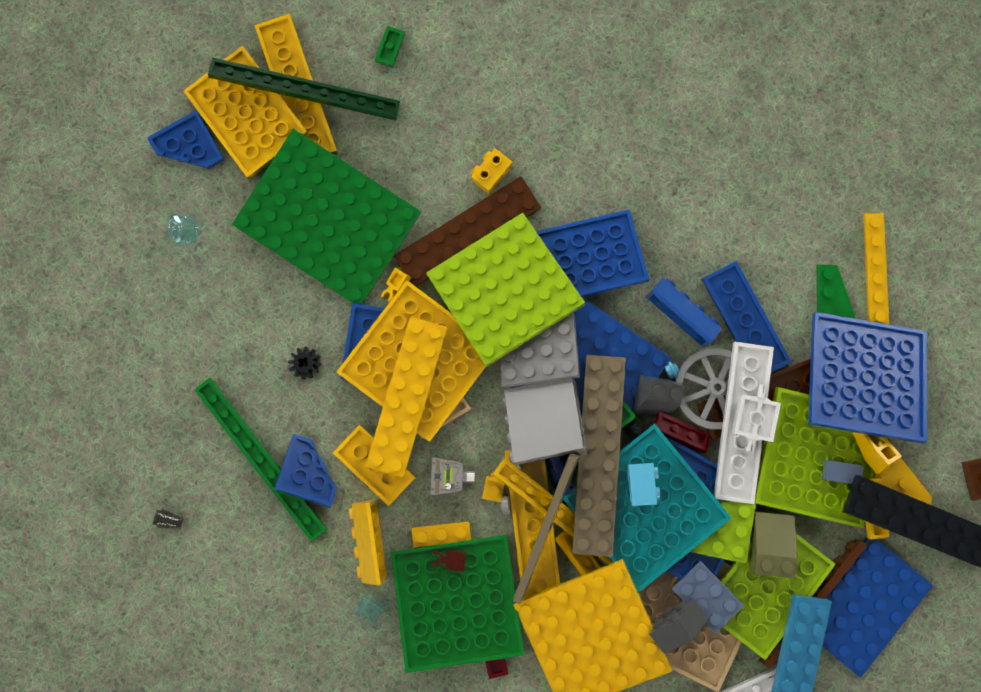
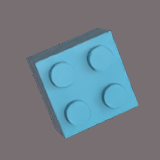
M653 463L627 465L630 505H656L657 500H660V488L655 485V479L659 478L658 468L654 467Z

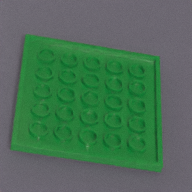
M507 535L391 552L406 673L524 656L518 611L515 610L513 605L516 603L513 601L515 588Z

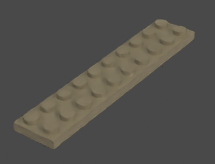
M586 355L582 422L588 454L579 457L573 554L613 557L626 358Z

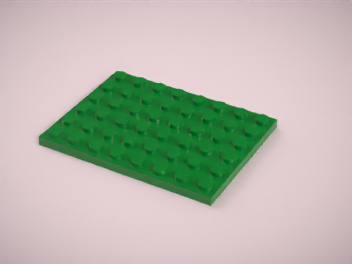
M293 128L232 225L351 303L362 305L422 212Z

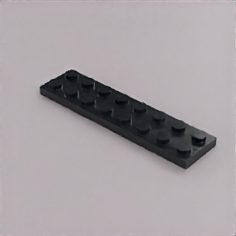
M855 475L842 512L981 568V525L860 475Z

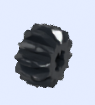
M304 347L303 352L300 348H297L298 355L291 353L294 360H289L288 363L294 364V366L290 367L289 370L296 371L295 377L301 375V378L305 380L307 374L310 378H313L312 371L319 373L315 366H322V363L316 362V360L321 358L320 355H315L316 350L312 349L309 352V348ZM308 359V366L301 367L303 365L301 361Z

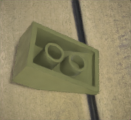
M755 512L749 571L759 575L796 579L797 546L795 516Z

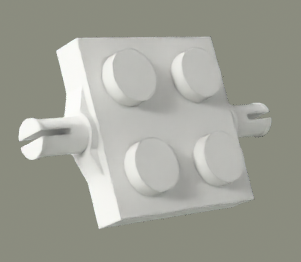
M759 384L757 396L740 395L732 434L742 435L748 439L746 451L754 452L756 441L773 442L781 403L765 398L768 386Z

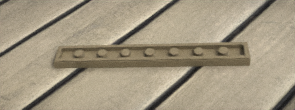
M572 453L568 457L513 598V601L518 604L521 603L526 594L580 457L577 453Z

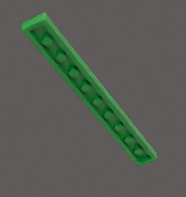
M208 378L195 388L194 391L308 539L313 542L327 531L328 528L306 500L274 490L281 471L280 466L212 378Z

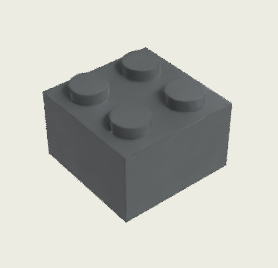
M694 598L687 602L683 600L675 608L671 609V607H668L661 613L662 617L654 622V628L649 635L665 654L693 641L708 617Z

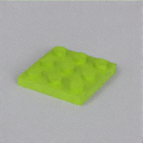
M717 499L732 518L690 552L747 563L756 504Z

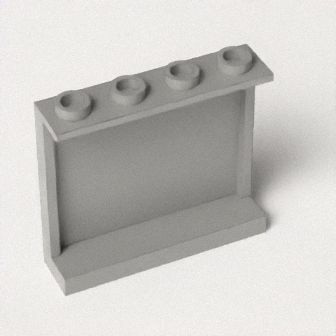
M574 378L528 384L504 390L503 405L507 409L505 422L510 432L507 433V439L512 448L509 455L511 462L519 469L522 468L521 464L575 452H578L580 456L588 454L577 385Z

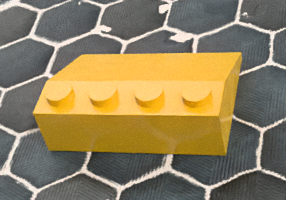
M377 499L352 503V507L349 508V516L354 521V527L351 530L352 537L356 539L357 544L354 547L355 558L359 559L357 576L361 578L362 583L381 585L387 578Z

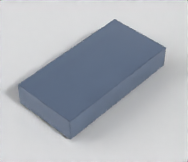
M824 460L822 480L852 484L855 475L863 477L864 466Z

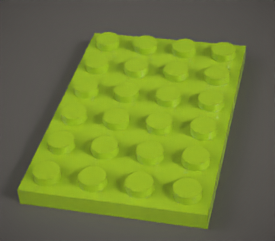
M797 534L796 579L759 575L750 572L752 539L749 544L747 563L735 561L721 579V583L744 605L723 628L764 660L767 659L784 635L792 594L812 597L835 566L834 562Z

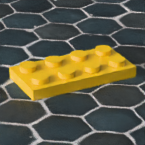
M358 425L333 454L382 501L390 506L416 477L407 468L404 478L365 467L374 437L361 425Z

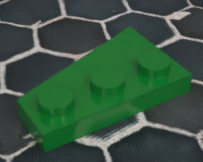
M816 265L817 312L856 319L838 266Z

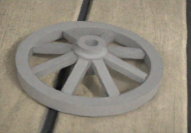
M712 348L697 352L684 362L679 370L680 372L677 374L676 382L682 384L683 378L706 387L702 391L683 397L679 406L682 413L691 422L700 427L722 430L723 422L706 421V418L715 399H718L724 416L725 399L723 395L726 396L728 381L725 382L724 378L729 369L732 354L729 350ZM720 356L726 358L718 378L715 377L707 357ZM701 359L710 381L689 374L686 371L693 363ZM714 385H718L720 391H716ZM709 395L710 397L699 418L688 408L686 403Z

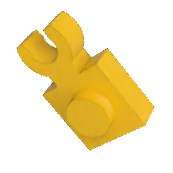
M394 268L386 282L389 287L382 292L381 297L384 299L388 298L387 301L390 302L406 280L410 281L412 277Z

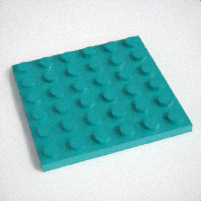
M655 424L620 451L613 557H609L613 563L621 559L624 560L639 593L732 518ZM653 463L654 467L658 468L659 478L655 479V485L660 488V500H657L656 505L631 506L627 465ZM577 486L571 490L572 494L563 497L574 513L576 509Z

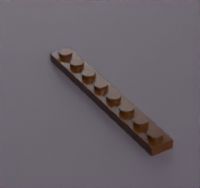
M859 539L850 540L845 546L846 551L842 556L839 555L834 559L835 566L812 597L826 599L868 545ZM783 637L766 660L762 657L759 659L768 669L779 658Z

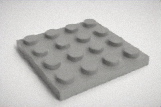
M574 312L500 358L502 386L504 388L580 377Z

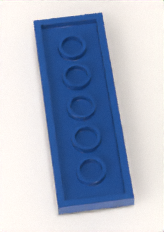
M737 261L701 279L735 342L774 347L771 373L792 362Z

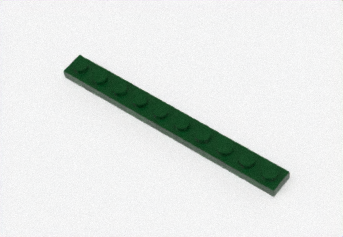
M213 57L208 71V78L390 120H397L399 100Z

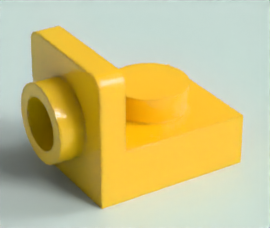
M492 473L490 476H486L482 499L501 502L504 483Z

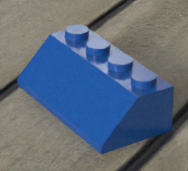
M662 278L646 298L702 347L711 344L721 330L718 326L719 322L713 317L709 318L704 314V309L698 304L694 305L685 292H679L675 288L676 285L670 279Z

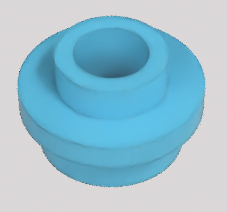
M669 361L664 370L670 380L676 379L680 371L676 363L672 364Z

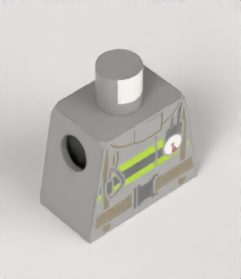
M432 457L431 495L462 491L463 483L475 482V471H463L464 463Z

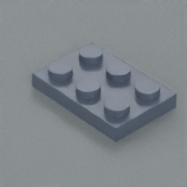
M698 561L671 588L686 602L694 598L708 617L705 624L715 634L744 606L701 561Z

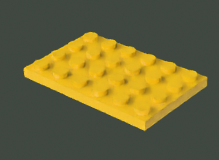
M243 46L224 59L259 68ZM208 72L184 90L189 100L248 179H251L272 162L293 128L304 136L309 134L280 94L208 78Z

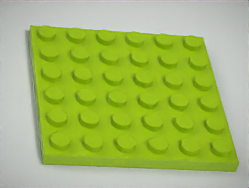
M523 213L426 273L486 367L585 306V301Z
M775 387L773 401L781 403L774 440L773 442L764 441L758 471L755 503L864 528L865 521L842 512L852 484L822 480L824 460L864 466L863 477L867 479L874 477V470L864 460L853 432L808 425L809 395Z

